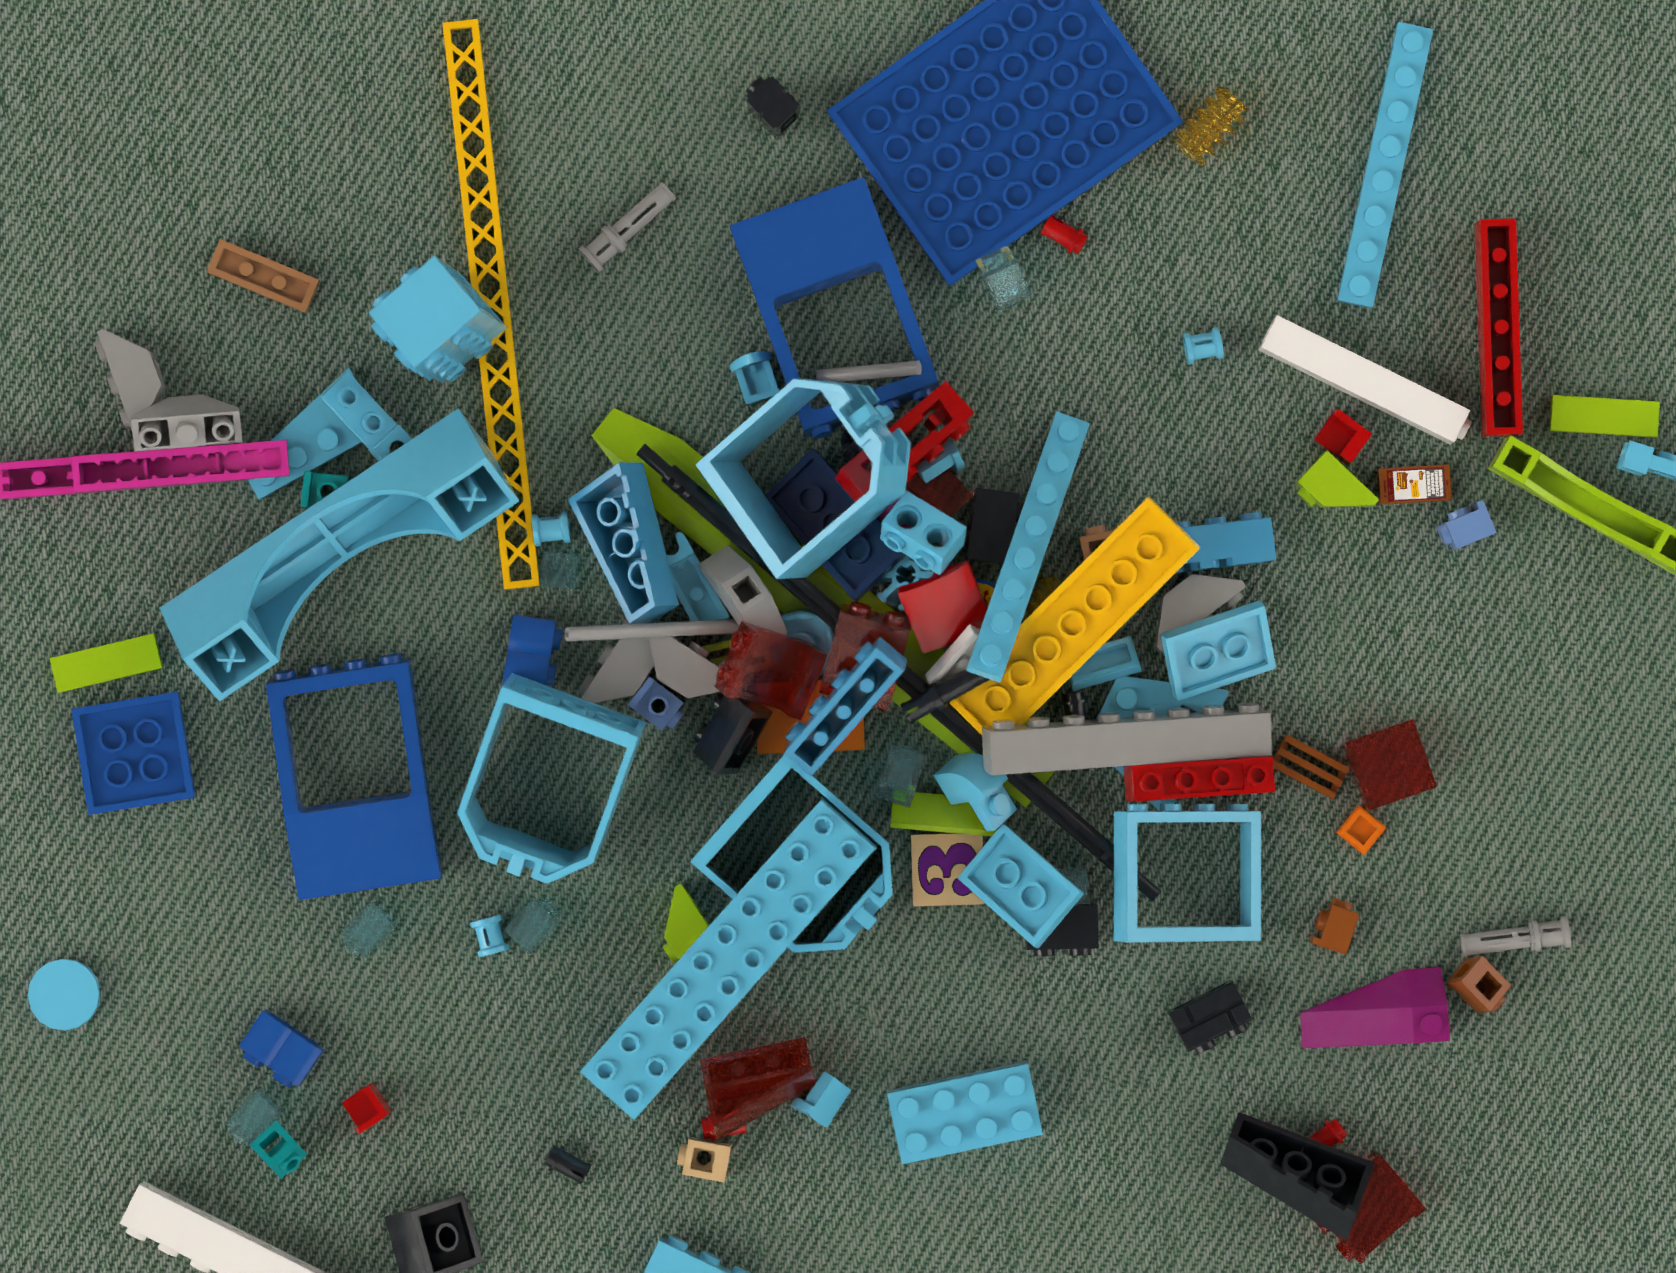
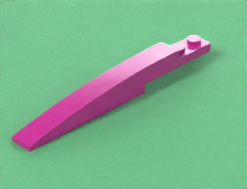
M287 440L0 463V499L10 500L290 476Z

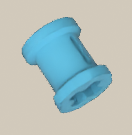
M1218 327L1212 328L1211 332L1191 336L1189 333L1182 334L1188 365L1194 364L1195 360L1214 356L1217 359L1224 358L1223 344Z
M563 511L559 516L539 518L537 514L532 515L535 547L541 546L542 542L564 540L565 543H571L568 511Z
M501 914L470 922L471 928H474L480 946V950L477 952L478 957L510 949L509 944L504 943L499 924L502 920Z

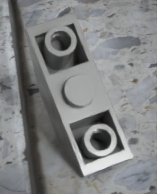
M103 329L97 331L100 341L95 342V346L101 361H107L112 374L107 376V380L113 395H120L124 408L119 409V414L126 430L132 429L131 416L159 402L166 389V384L154 353Z
M206 395L167 397L131 416L134 452L243 443L239 407Z
M728 545L698 564L699 569L757 653H760L788 634L773 597L752 566Z
M1191 574L1161 597L1155 640L1157 651H1163L1161 633L1213 616L1212 613L1222 605L1228 610L1244 598L1240 591L1247 587L1245 583L1241 580Z
M627 618L622 624H629ZM620 639L615 647L609 644L598 660L602 667L595 677L591 674L586 677L578 692L582 694V699L595 704L635 696L655 668L649 639Z
M677 636L648 638L657 679L687 699L739 688L743 681L737 678L740 671L723 660L719 665L713 663L706 658L710 652L693 641L687 646L676 639Z

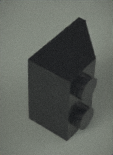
M727 690L726 694L721 693L712 707V711L715 712L709 724L705 723L699 729L694 740L697 745L693 753L718 775L739 773L773 711L739 690Z
M465 1193L385 1216L400 1273H455L483 1263Z

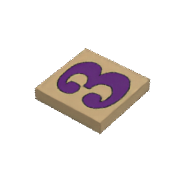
M957 833L911 835L913 906L985 904L958 879L959 875L983 848V836Z

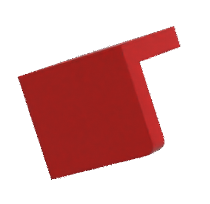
M1336 409L1315 436V441L1349 465L1369 440L1372 433L1345 413Z
M373 1082L342 1102L357 1125L355 1130L358 1134H361L392 1112Z

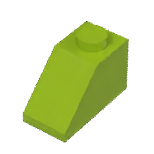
M1328 451L1324 452L1294 483L1300 488L1296 494L1310 507H1313L1315 504L1320 508L1371 507L1379 501L1368 488Z
M683 883L678 884L674 888L664 934L667 943L663 945V948L673 964L678 962L710 926Z

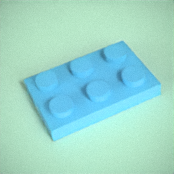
M1260 600L1161 633L1171 692L1177 702L1276 668L1266 609Z
M1004 823L958 877L966 887L1031 945L1038 949L1084 895V892Z

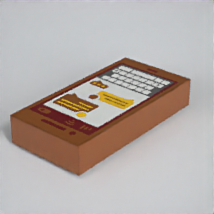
M1450 465L1377 469L1379 505L1452 500Z

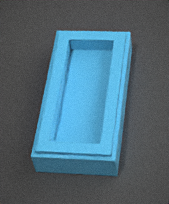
M1131 636L1104 643L1069 678L1072 690H1080L1142 672Z

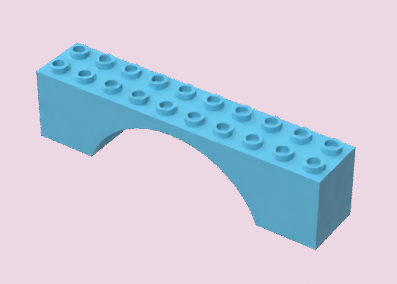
M458 408L161 606L160 611L182 659L212 694L221 701L280 661L282 643L296 612L313 589L345 561L378 543L405 535L439 534L461 541L518 503L519 499L491 450Z
M824 796L587 1062L580 1073L635 1120L876 849L878 843Z

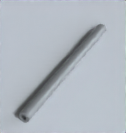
M735 619L566 627L564 636L565 640L569 642L744 632Z

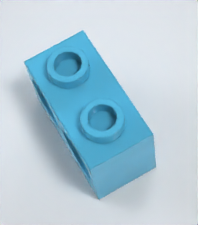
M905 491V494L901 496L882 521L880 539L891 550L902 552L914 559L915 563L922 569L932 570L941 575L964 546L967 527L910 492ZM907 524L912 526L913 528L906 529L902 528L900 525ZM930 543H940L943 546L934 547Z

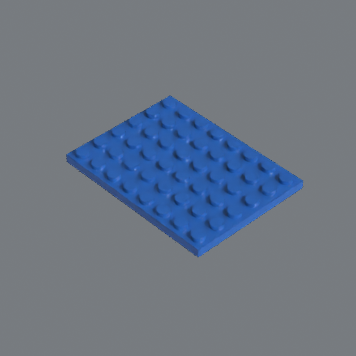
M984 0L827 110V114L949 287L1184 123L1098 0Z

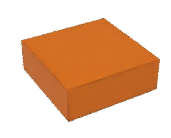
M1357 805L1335 833L1362 855H1365L1387 827L1360 805Z

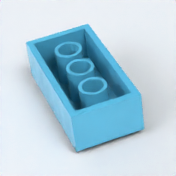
M1027 1061L887 1090L902 1164L1043 1135Z

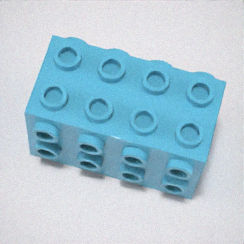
M435 255L419 269L413 267L407 271L400 279L402 284L392 293L390 291L382 293L373 302L374 308L368 313L375 321L371 325L372 329L384 342L387 341L391 346L395 345L398 348L394 354L407 369H411L421 377L425 376L429 381L435 379L442 384L447 380L451 383L459 378L466 370L464 365L473 357L479 359L493 347L490 342L507 328L466 278Z

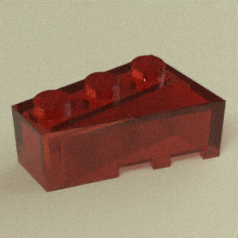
M806 1037L700 1059L712 1126L717 1141L816 1084Z

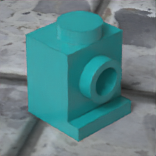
M304 471L300 507L308 509L324 498L322 490L325 486L330 485L335 491L349 482L351 478L348 476Z
M274 1121L250 1144L252 1149L280 1179L287 1173L297 1170L301 1160L307 1155L277 1121ZM280 1135L283 1139L266 1153L264 1149Z

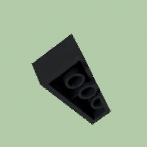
M1239 1112L1220 1165L1347 1241L1375 1163Z

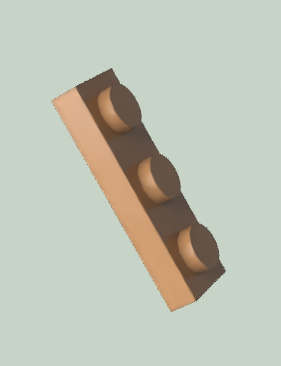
M221 239L206 271L211 275L306 314L320 284L319 279Z

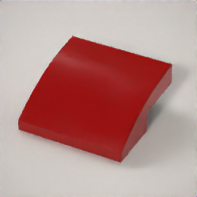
M968 560L947 566L941 575L934 572L931 578L903 585L898 589V596L923 653L953 644L969 624L981 629L987 605Z

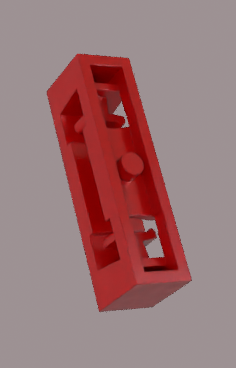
M946 381L889 428L891 434L897 428H901L906 437H908L919 428L924 416L934 410V413H931L924 423L931 433L910 449L906 483L919 472L916 467L925 459L928 463L934 461L945 450L942 446L951 437L954 441L959 440L971 428L968 423L974 415V411ZM941 424H943L945 427H943L939 432H937V428ZM864 450L844 465L835 478L855 502L870 489L872 465L866 470L863 468L871 462Z
M1273 756L1123 766L1126 802L1275 792Z

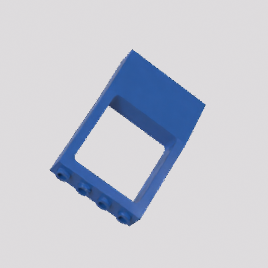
M864 177L729 226L786 385L793 379H800L779 322L776 313L777 308L874 271H879L884 275L914 361H920L922 371L920 375H912L873 389L880 399L874 407L887 405L893 413L901 408L900 404L913 399L915 403L921 402L939 387L935 370ZM808 402L797 412L806 438L811 436L814 439L824 438L834 432L833 428L843 425L831 408V405L820 409H813Z
M401 653L380 656V662L366 664V659L349 660L344 662L345 667L331 669L330 664L309 667V673L295 674L294 669L282 670L273 673L274 678H270L266 683L284 819L298 900L440 879L443 870L429 792L411 658H402ZM386 680L394 681L398 691L411 790L310 807L304 806L300 800L286 697Z

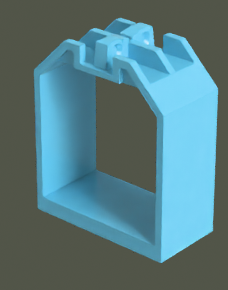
M793 379L695 464L776 579L807 578L905 494L911 442L901 428H897L891 434L886 424L895 416L887 405L874 407L880 399L868 385L828 380ZM822 392L835 414L872 462L870 489L802 548L743 466L741 460L817 394Z
M512 673L499 692L457 812L479 859L497 865L499 857L509 860L506 872L518 877L524 868L528 867L533 869L530 878L546 884L593 864L604 844L647 722ZM509 704L627 748L592 844L571 852L550 842L487 820L476 795Z
M784 754L690 862L733 899L739 891L708 863L793 768L881 846L883 871L822 940L800 942L794 940L788 947L793 953L843 950L857 936L856 934L863 927L866 930L871 929L877 922V917L874 914L892 896L889 842L813 775L810 776Z

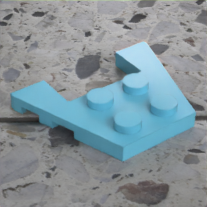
M1124 676L1115 679L1098 714L1115 712L1120 713L1121 718L1133 717V711L1153 710L1155 715L1168 714V709L1180 708L1181 705L1195 712H1203V706H1223L1229 691L1216 688L1177 702L1172 696L1170 682ZM1123 766L1114 767L1124 776ZM1177 799L1152 800L1149 802L1160 811V804H1175Z

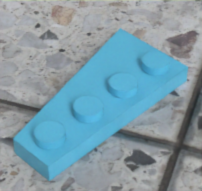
M348 368V369H346V370L344 371V372H349V373L354 377V379L356 380V378H355V376L353 375V373H352V371H351L350 368ZM318 396L271 440H287L290 476L252 479L248 481L258 499L262 500L303 477L304 471L312 472L357 447L362 442Z

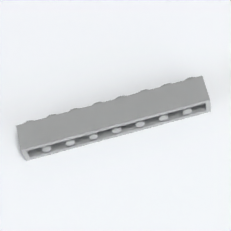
M1258 703L1237 704V710H1224V706L1209 705L1203 706V712L1190 713L1189 708L1168 709V714L1155 715L1153 710L1133 711V717L1120 718V713L1107 712L1098 714V719L1085 720L1084 715L1063 716V722H1050V718L1034 717L1028 719V724L1014 725V720L993 721V726L982 727L983 770L990 775L1272 756L1271 713L1259 708Z

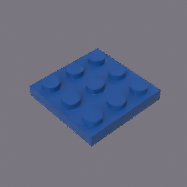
M180 692L71 709L88 815L196 798Z

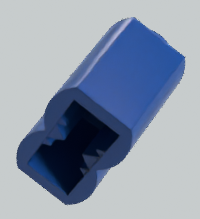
M513 614L502 685L514 673L544 685L554 686L557 665L550 664L553 650H560L563 629L556 628L557 621Z
M267 1009L261 1012L239 1045L245 1051L243 1057L259 1068L262 1064L267 1065L275 1071L272 1077L288 1088L292 1084L301 1086L325 1051L322 1046Z

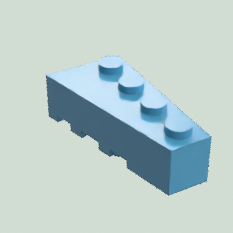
M643 462L618 463L570 497L568 501L629 624L654 623L677 607L679 602Z
M1262 512L1240 514L1241 521L1227 522L1226 516L1205 519V525L1192 527L1191 521L1176 522L1200 546V549L1175 574L1277 560L1271 517L1262 518Z

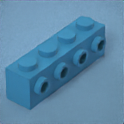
M881 637L873 645L866 642L854 657L858 661L850 671L844 668L831 683L835 687L827 697L821 694L808 710L812 715L804 724L797 721L785 736L789 741L784 754L810 776L819 769L904 672L907 659Z

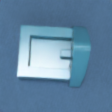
M759 351L748 353L729 365L731 373L736 372L746 406L772 398L779 392L770 361L773 360L771 352Z
M950 439L942 445L945 450L934 461L928 463L925 459L916 467L919 471L917 475L925 483H928L950 467L955 474L965 468L957 447Z
M824 1071L806 1099L802 1100L795 1097L790 1106L812 1118L820 1125L829 1127L833 1117L851 1090Z

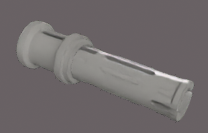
M660 182L652 192L636 204L612 227L609 224L602 227V233L586 247L581 246L578 249L579 252L600 273L603 270L602 266L617 252L623 253L627 247L626 242L666 206L675 201L676 197L664 183ZM654 203V205L650 209H648L641 217H639L632 224V221L634 219H636L643 211H645L651 204ZM626 227V230L619 235V233ZM606 244H608L601 252H599V253L596 255V253H597L599 250H601Z
M1561 916L1560 920L1538 923L1537 920H1531L1524 927L1470 934L1463 933L1460 934V945L1463 957L1522 948H1530L1531 951L1540 952L1544 947L1563 945L1565 948H1571V934L1567 916Z

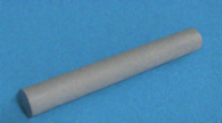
M918 360L817 370L816 377L817 380L846 382L920 375L922 367Z

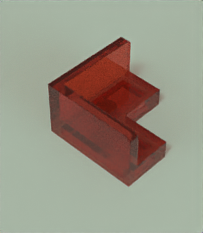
M947 469L928 483H925L918 474L906 483V486L916 497L951 518L976 495L972 488L968 490L950 469Z

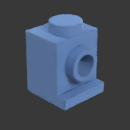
M1483 500L1472 504L1474 509L1472 512L1466 506L1447 514L1450 521L1437 526L1444 546L1450 544L1453 551L1497 533Z
M650 676L627 704L661 731L666 726L673 730L685 714L681 710L685 703ZM656 699H661L665 702V710L661 713H656L652 709V703Z

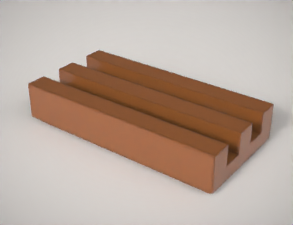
M1285 734L1273 757L1274 769L1332 800L1350 769ZM1288 745L1338 770L1336 777L1287 751ZM1284 757L1331 782L1332 785L1327 789L1279 762Z

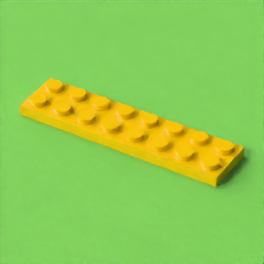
M1148 496L1020 625L1006 666V673L1003 674L1001 682L989 680L949 703L981 735L982 727L993 726V721L1014 720V725L1024 724L1200 549V546Z

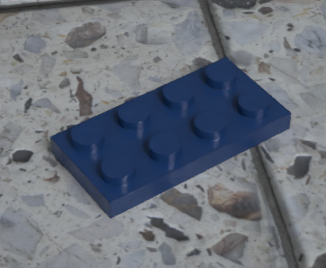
M814 448L765 494V497L783 522L804 545L809 543L855 503L835 480L838 473ZM878 517L822 564L849 596L857 602L905 556L902 552H895L888 548L884 541L880 539L882 522Z

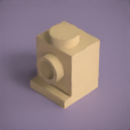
M689 1137L688 1144H680L677 1165L683 1166L682 1175L725 1182L732 1144ZM701 1151H707L711 1156V1160L706 1164L700 1163L697 1159V1154Z

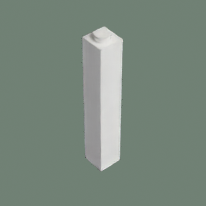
M1278 315L1273 319L1258 349L1448 444L1454 443L1457 438L1463 440L1472 421L1466 419L1470 412L1469 409Z

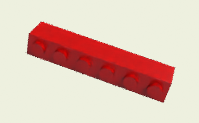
M1516 218L1480 219L1475 223L1481 438L1508 437L1510 435L1517 437L1523 434Z

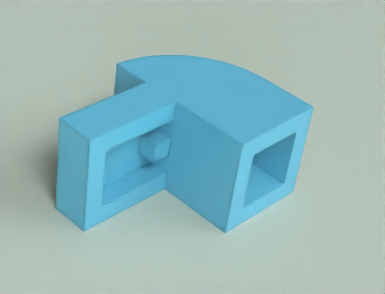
M976 753L955 755L933 775L951 805L970 803L986 831L996 830L1017 810L1002 785L1008 780L1006 774L990 775L984 771L983 755Z

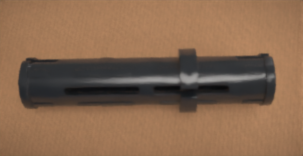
M965 669L938 685L935 682L928 685L927 691L901 703V708L903 712H908L918 706L917 710L906 715L908 721L913 724L936 709L944 710L948 707L947 703L990 679L973 674Z

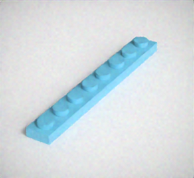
M1403 22L1397 23L1339 287L1338 302L1373 308L1433 29Z
M1057 411L1055 413L966 669L968 672L999 683L1002 680L1090 425L1088 422Z

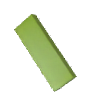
M1552 395L1549 431L1657 438L1660 402Z
M156 633L49 658L57 693L164 668Z
M893 790L890 828L993 836L998 830L997 828L993 831H986L969 802L951 805L943 794Z

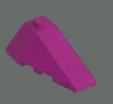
M1441 967L1404 969L1379 981L1362 986V988L1300 1012L1302 1048L1450 1041L1448 1004Z

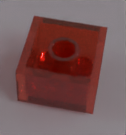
M1407 719L1341 742L1364 810L1370 811L1437 787L1414 719Z

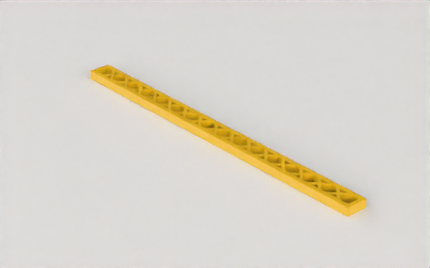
M478 19L444 22L442 24L471 286L487 305L503 317L504 324L507 327L490 342L493 347L497 344L507 352L508 360L499 371L487 363L486 355L491 349L479 358L488 447L497 462L507 450L519 459V467L511 477L505 473L504 475L510 485L523 495V502L514 513L509 509L504 511L510 516L506 523L504 522V513L496 517L504 590L540 586L532 529V506ZM472 29L473 41L463 53L452 44L451 31ZM473 51L475 55V61H473L469 57ZM453 52L460 57L456 63H454ZM464 62L473 67L477 73V77L468 88L456 79V72ZM477 86L479 91V97L473 93ZM457 88L464 92L459 99ZM468 97L479 104L481 110L472 123L460 115L459 109ZM481 121L483 132L476 128ZM461 123L467 127L463 134ZM472 132L484 141L485 146L476 158L467 153L463 145ZM485 156L487 168L480 163ZM465 158L469 162H471L470 166L467 169L465 164ZM476 167L488 176V183L479 194L468 186L467 182L468 177ZM489 192L491 203L484 199ZM469 194L475 198V200L471 204L469 200ZM480 203L492 211V219L484 229L480 228L471 219L472 212ZM492 228L494 229V238L488 234ZM473 229L479 233L475 240L473 237ZM484 238L496 247V254L487 265L475 256V249ZM496 263L498 266V274L494 270H492ZM477 265L483 269L479 275L477 274ZM488 273L499 281L500 289L491 300L479 291V284ZM500 298L502 302V309L496 305ZM504 333H505L506 345H505L502 341L499 340V339L503 336ZM508 368L510 380L503 375ZM488 370L495 375L490 382ZM499 379L511 388L512 394L503 406L493 400L490 393ZM512 403L514 416L507 411ZM492 406L499 410L494 417ZM503 415L515 423V431L506 442L495 434L494 426ZM515 440H517L518 451L511 446ZM496 441L502 445V448L498 452L496 448ZM519 475L521 477V486L515 482ZM523 510L525 513V522L518 517L523 512ZM514 521L524 527L527 532L526 539L518 548L506 540V531ZM527 545L529 550V557L523 553V550L527 547ZM507 547L514 552L509 559ZM518 557H521L530 565L532 579L511 581L510 567Z

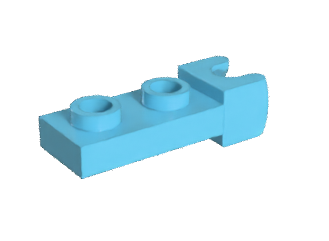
M344 372L319 396L368 448V451L377 461L390 454L389 448L392 442H396L401 447L412 439L349 372Z
M1629 440V443L1625 442L1623 445L1617 469L1637 476L1650 472L1676 481V455L1659 451L1658 456L1653 455V447Z
M683 531L678 532L676 540L679 544V550L674 555H667L676 594L690 620L728 619L730 617L719 596L699 569L698 564L700 562Z

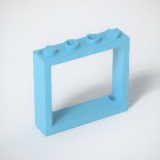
M1127 804V811H1114V941L1127 943L1261 941V811H1248V804H1227V811H1215V804H1193V811H1182V804H1160V811H1148V804ZM1240 822V925L1137 926V823Z

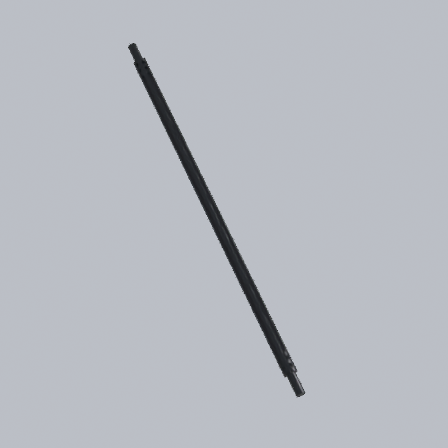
M644 444L636 455L663 477L661 481L852 647L859 651L866 642L874 644L877 640L808 579H776L725 507L679 467L668 464L648 445ZM907 665L904 672L894 682L911 698L927 691V686L929 685ZM947 703L948 707L944 710L936 709L930 713L972 751L983 755L982 735L950 703ZM1032 773L1006 774L1009 783L1114 873L1113 843ZM1137 870V889L1153 901L1161 890Z

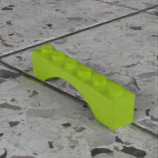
M1511 435L1504 438L1487 468L1488 470L1671 574L1676 575L1675 528L1597 489Z

